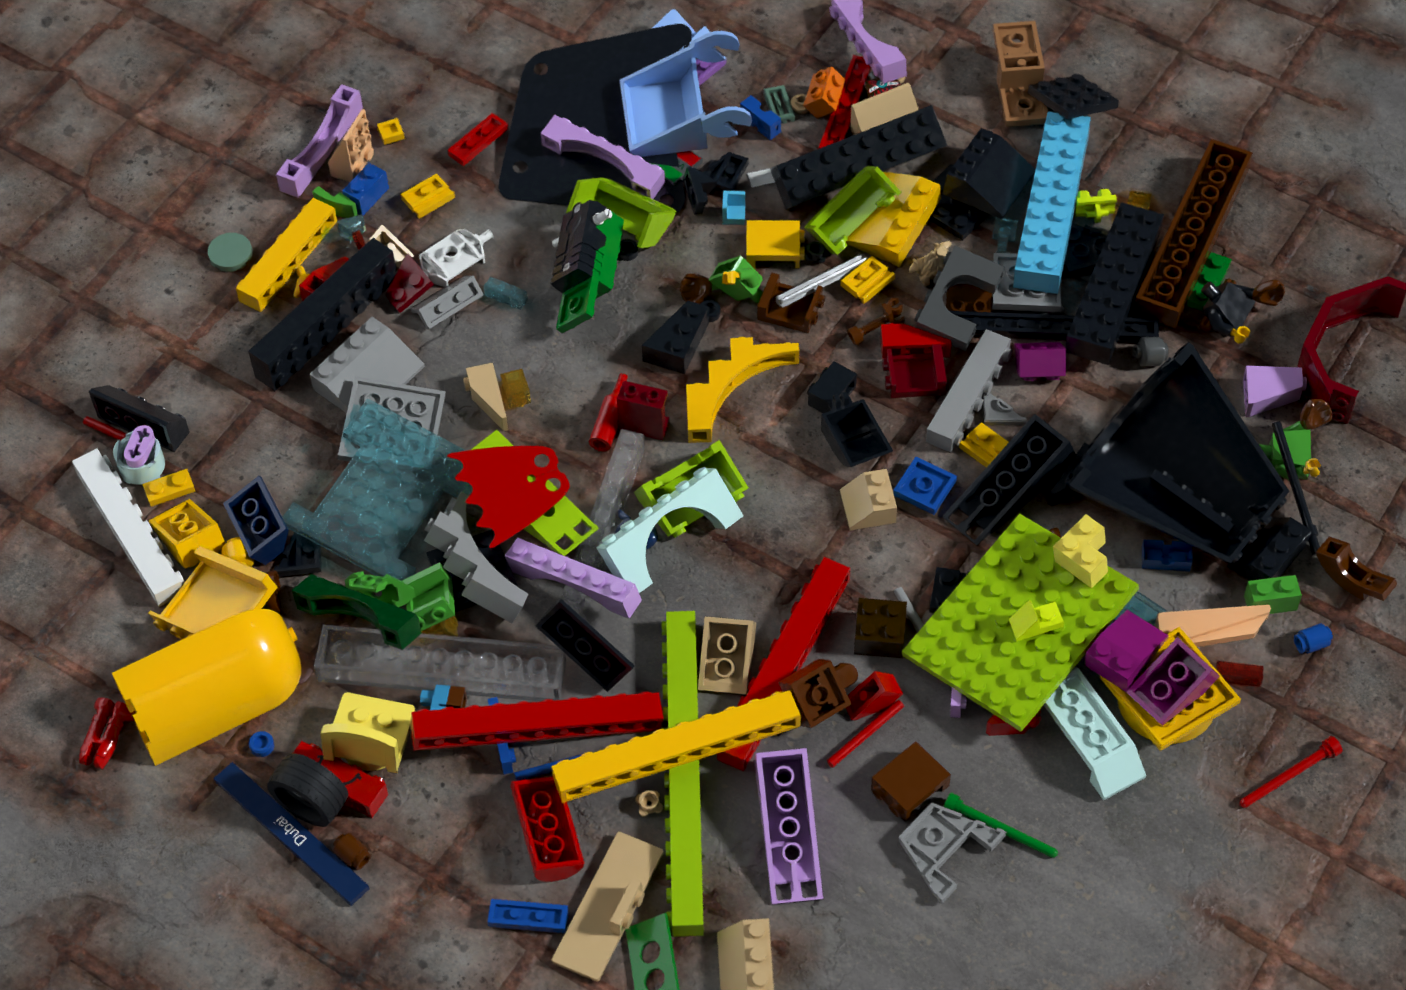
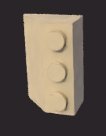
M906 83L851 105V136L919 110L911 85Z
M769 919L742 920L717 932L720 990H774Z

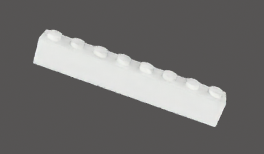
M95 449L73 460L72 463L78 477L158 607L170 602L185 581L179 571L174 572L172 569L174 564L170 556L162 553L161 550L164 548L159 538L152 537L151 533H153L149 522L147 520L143 522L140 518L143 514L137 504L132 505L130 501L132 496L127 487L122 489L120 485L122 480L117 471H111L112 465L107 455L102 456L99 450Z

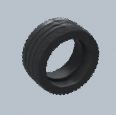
M297 753L288 754L275 769L267 783L270 795L284 809L299 819L318 827L328 826L348 798L347 788L335 774L315 760Z

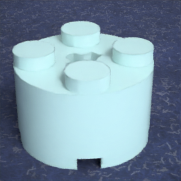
M133 431L125 434L126 437L121 441L118 440L116 442L113 456L119 473L126 483L142 485L160 478L165 468V459L160 443L156 438L146 463L138 468L129 467L124 457V450Z

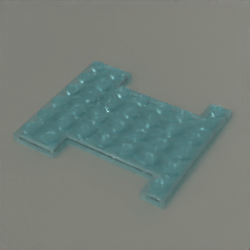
M367 398L343 432L344 438L361 446L314 513L293 502L282 518L288 529L376 576L384 577L388 574L402 581L414 575L416 568L398 559V557L443 491L458 497L461 491L469 495L473 489L469 483L455 480V476L463 469L462 462L447 457L450 453L466 450Z

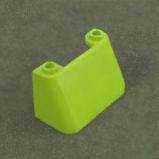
M718 440L710 445L709 448L697 453L682 464L643 484L634 494L644 508L653 507L658 503L657 499L667 493L671 494L676 490L675 486L693 478V473L702 467L716 468L735 502L745 497L743 492L749 487L721 441ZM682 507L665 514L657 524L668 537L673 535L676 538L686 532V526L704 515L692 508Z

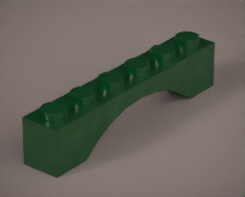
M310 574L291 590L297 609L314 616L346 614L363 618L378 628L385 644L400 650L406 648L422 634L417 614L328 581L325 578Z

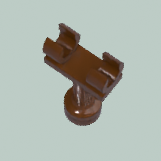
M892 298L887 304H882L883 315L873 320V322L871 321V323L869 322V324L861 328L856 326L849 328L847 334L855 346L864 341L863 337L866 333L872 332V330L880 327L881 324H904L905 316L899 320H894V318L901 316L903 311L902 304L897 308H892V306L899 303V299Z

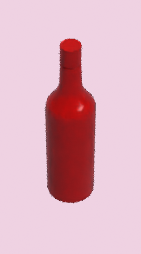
M624 373L619 374L613 392L603 399L589 439V445L595 450L605 452L609 451L619 426L617 397L623 381L628 379V376Z

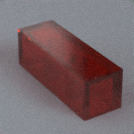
M1226 661L1216 662L1215 669L1227 683L1261 687L1263 681L1264 666Z

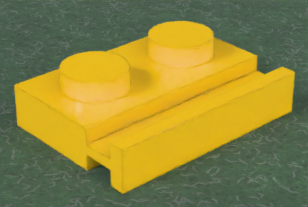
M437 173L401 194L402 201L413 213L417 214L419 219L455 198L454 191L449 189V186Z
M871 256L841 280V287L855 298L862 300L861 302L865 304L895 280V273L888 271L885 265Z
M981 422L966 436L964 441L959 443V448L987 467L1009 442Z

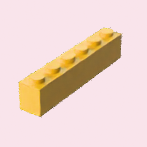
M312 198L308 204H305L298 216L291 220L287 229L277 237L270 249H267L258 263L251 267L247 276L239 281L236 287L239 302L262 312L295 273V269L306 260L337 223L335 208L315 198Z

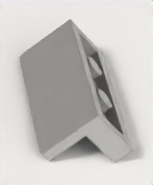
M463 276L410 310L412 313H418L426 329H430L484 294L474 276Z

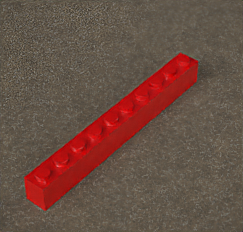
M826 557L823 558L820 565H815L811 575L813 578L810 583H805L800 601H795L793 604L790 619L783 622L780 629L781 635L778 639L773 640L768 658H763L761 661L758 676L751 679L748 686L749 692L746 697H741L737 707L747 704L753 699L760 700L771 696L775 692L782 691L778 682L801 669L850 581V567ZM761 740L717 753V760L744 772Z
M645 691L631 695L620 693L615 696L606 697L595 695L590 698L580 699L570 697L566 700L555 701L545 699L541 702L530 703L520 701L516 704L495 703L491 706L470 705L466 708L420 709L416 712H411L410 726L414 751L656 731L661 729L664 718L659 692L651 693Z

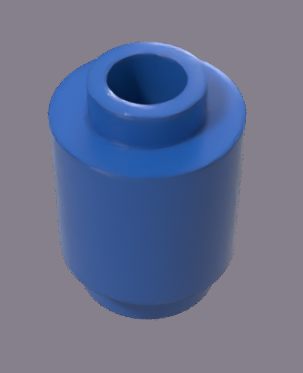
M1322 623L1300 630L1298 634L1294 635V643L1300 653L1307 654L1330 646L1333 639L1330 628Z

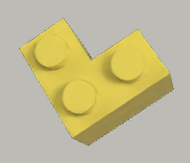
M1085 514L1053 546L1055 562L1090 588H1093L1108 573L1107 557L1098 551L1106 543L1105 527Z

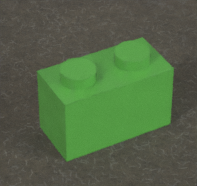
M1296 575L1248 581L1244 594L1247 606L1270 605L1271 610L1269 614L1296 611L1302 597Z

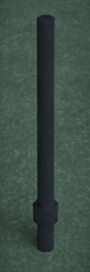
M1281 421L1272 423V428L1302 523L1312 530L1308 540L1312 555L1317 556L1316 551L1320 547L1317 538L1319 533L1316 525L1312 523Z

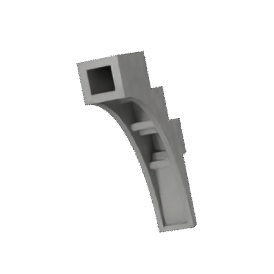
M461 491L457 499L452 497L444 513L439 512L436 519L431 518L424 529L428 532L424 541L445 552L443 557L447 560L443 568L464 580L462 585L466 587L462 596L513 623L521 611L528 593L501 575L476 546L466 520L467 503L465 501L469 495Z

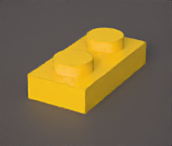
M188 469L143 484L151 507L196 492Z

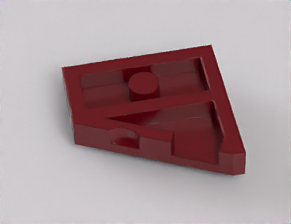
M408 253L385 296L396 310L401 313L429 290L434 283Z

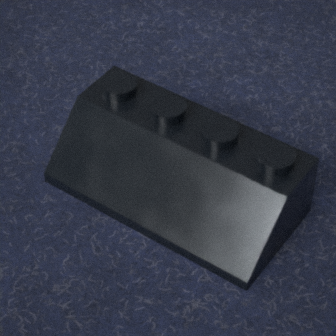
M106 385L91 388L89 391L99 419L128 432L134 431L138 426L147 425L153 430L160 446L175 452L189 434L186 419L182 415L166 411L160 405L155 406L148 403L140 396L130 395L122 388L117 389Z
M562 598L555 602L535 625L536 628L607 692L635 667L628 658Z

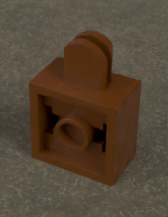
M817 659L778 683L783 692L791 691L801 715L800 726L813 728L851 705L845 689L858 680V672L855 666L849 663H840L833 666L831 660Z

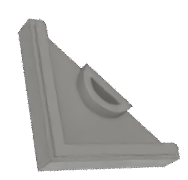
M991 393L989 395L983 394V420L986 426L1025 425L1027 423L1025 417L1019 416L1002 399H997Z

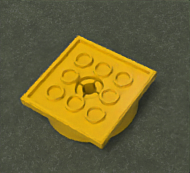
M1178 627L1167 634L1169 635L1168 639L1138 678L1177 637L1217 674L1219 672L1184 631ZM1220 675L1202 696L1162 726L1127 692L1102 676L1099 677L1117 698L1119 710L1126 723L1135 732L1151 740L1159 751L1172 744L1187 742L1198 737L1210 726L1213 719L1238 705L1241 701V698Z

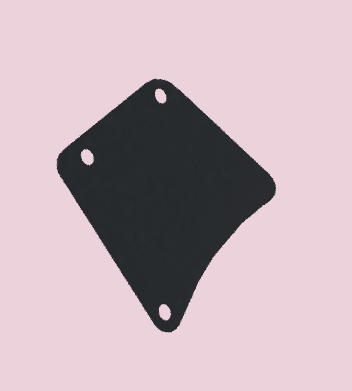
M671 24L554 48L533 56L523 69L499 178L498 188L502 196L512 200L569 205L577 180L607 178L632 189V183L628 177L611 163L599 157L581 152L565 151L558 154L542 145L540 133L553 116L556 115L560 118L568 119L578 127L586 128L591 134L597 137L601 136L609 143L621 146L628 153L632 154L629 151L620 79L678 52L683 46L684 48L690 46V41L692 40L690 28L685 24ZM539 63L546 64L548 67V71L543 75H538L534 72V67ZM677 152L642 157L648 163L679 167ZM518 161H524L527 164V170L523 173H517L514 171L513 165ZM682 178L675 185L665 179V184L654 197V200L659 202L662 195H671L674 202L669 207L675 209L676 213H678L685 203Z

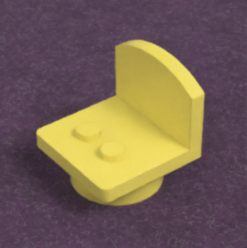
M348 692L344 693L333 724L323 725L321 731L323 758L334 761V757L344 758L350 765L355 764L365 771H375L387 767V772L397 773L411 730V712H415V707L405 703Z

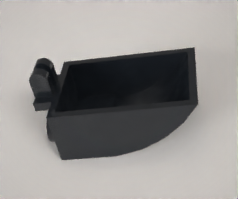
M847 391L841 392V399L838 394L833 395L832 402L828 403L831 411L821 414V431L832 451L843 465L853 467L893 452L864 399L853 402Z

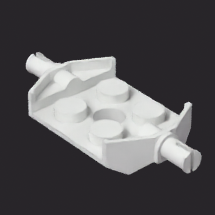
M466 229L454 231L419 254L421 269L434 284L442 287L448 286L449 280L482 259V262L485 263L482 245L493 238L492 232L488 229L478 236ZM448 252H456V253H457V254L454 255V256H447V255H446Z

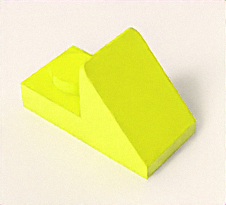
M1029 600L1009 618L1016 641L1064 627V621L1056 602L1034 608L1032 601Z

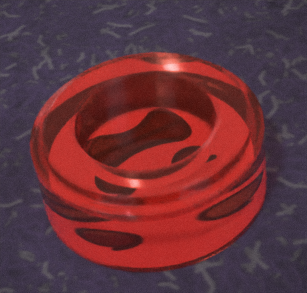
M360 230L352 232L353 240L359 251L366 244Z

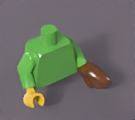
M740 255L718 263L710 278L698 274H686L681 281L680 292L685 302L691 301L698 304L707 300L712 290L721 289L737 301L750 298L755 303H759L763 294L759 286L763 278Z
M1322 399L1309 400L1300 413V421L1283 429L1299 479L1307 480L1309 473L1312 477H1317L1320 473L1318 468L1321 467L1318 459L1311 458L1310 429L1320 427L1332 420L1331 408ZM1272 433L1270 444H1259L1277 473L1289 481L1275 434Z

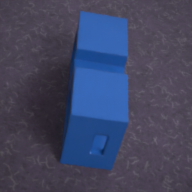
M750 95L740 103V108L750 112L752 117L751 126L755 125L761 134L772 140L781 133V118L771 110L762 111L760 109L761 102Z
M1143 540L1142 569L1191 570L1192 546L1179 541H1172L1171 545H1164V541Z

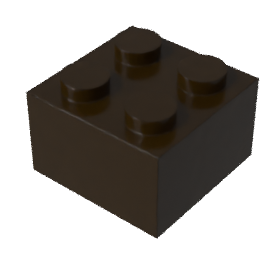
M858 598L854 654L903 658L902 650L904 647L907 602Z

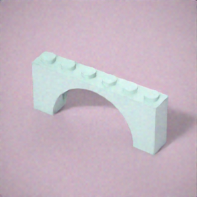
M702 467L693 473V478L675 486L676 490L671 494L667 493L659 497L656 505L643 509L639 512V517L634 521L629 520L620 526L621 530L616 534H609L602 539V544L596 547L612 575L634 583L639 593L653 584L646 565V545L655 524L670 511L682 507L692 508L707 517L717 529H727L743 517L741 510L716 468Z

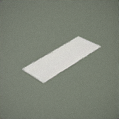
M770 169L747 173L752 187L775 183Z

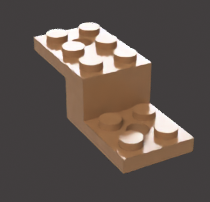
M1025 21L993 24V35L998 56L997 83L1005 126L1045 124L1048 112L1047 106L1028 93L1029 85L1043 81L1045 71L1036 22ZM1019 39L1021 42L1015 43L1012 40ZM1026 104L1028 108H1022L1019 105Z

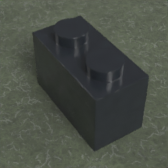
M833 361L828 368L825 367L819 380L809 386L807 391L808 405L821 413L831 411L828 403L832 402L833 395L838 394L841 399V392L847 391L848 395H850L856 388L857 373Z

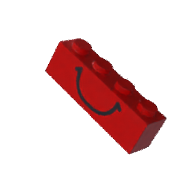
M301 740L293 752L315 760L335 774L348 790V798L345 805L370 818H373L388 796L386 783L382 778L377 775L370 776L364 773L363 769L355 764L349 765L339 757H334V761L324 759L322 749L314 743L309 745Z

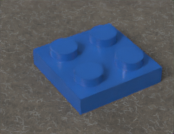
M915 457L894 488L893 494L895 497L935 515L956 483L957 476Z

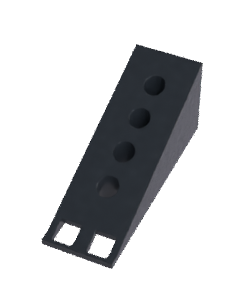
M1034 414L942 517L978 546L986 537L1066 470L1076 455L1071 442ZM1011 483L1009 486L1003 487L1005 484ZM991 497L996 498L994 503L986 504L987 499ZM960 509L968 517L959 525H955L949 520V517ZM977 523L984 531L974 540L966 532Z

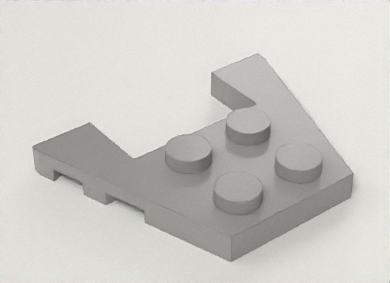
M931 803L899 836L898 841L938 902L943 904L957 889V884L942 873L939 868L970 836L992 852L1005 838L1006 832L1000 828L996 830L988 827L979 820L967 819L962 817L961 813Z

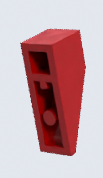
M881 324L880 341L882 357H886L887 349L892 350V356L932 353V345L939 344L942 346L943 358L950 357L951 340L907 324Z

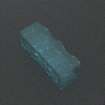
M491 276L484 285V293L487 297L494 298L501 303H506L513 308L521 310L528 300L527 291Z

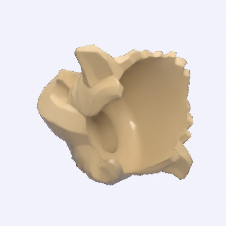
M950 241L941 242L940 244L935 243L933 244L935 249L931 250L926 256L917 260L913 258L909 273L917 272L923 286H929L930 280L935 278L939 270H943L945 266L943 264L948 248L952 245Z

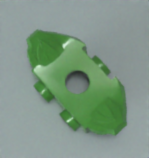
M364 571L351 574L345 580L347 588L397 607L407 604L415 597L414 587L388 574L382 577L366 575ZM382 590L381 596H376L372 593Z

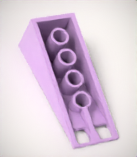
M807 748L756 753L754 766L772 904L823 899ZM785 775L789 782L785 784L780 783L777 780V776ZM781 799H788L792 802V807L784 809L780 806L779 801ZM784 823L793 824L796 829L795 833L791 835L784 833L782 825ZM789 847L796 848L799 857L795 860L787 859L785 849ZM815 881L817 896L803 898L800 882ZM790 883L792 898L790 900L778 901L775 885Z

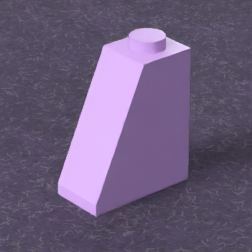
M1246 366L1243 377L1245 417H1251L1300 400L1301 393L1306 391L1307 379L1303 377L1302 368Z

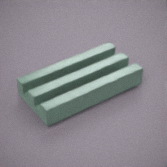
M785 86L763 89L769 111L771 110L776 114L770 93H772L782 124L787 123L789 119L791 122L795 121V115ZM779 91L783 98L788 114H784L781 102L777 94V92Z

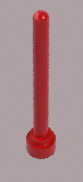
M1334 736L1323 740L1319 750L1240 800V806L1243 808L1249 807L1325 757L1335 758L1343 752L1340 742Z

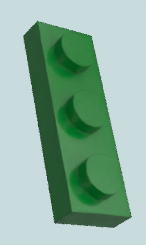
M1210 252L1188 299L1187 306L1203 311L1202 308L1208 298L1201 292L1202 287L1208 282H1212L1216 287L1220 286L1227 274L1232 259Z

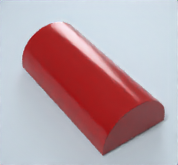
M553 777L512 781L511 790L535 878L544 882H553L569 878L578 873L584 867V859L568 803H562Z

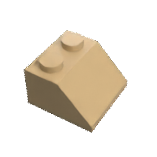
M887 469L864 472L840 489L849 530L896 523L897 505Z

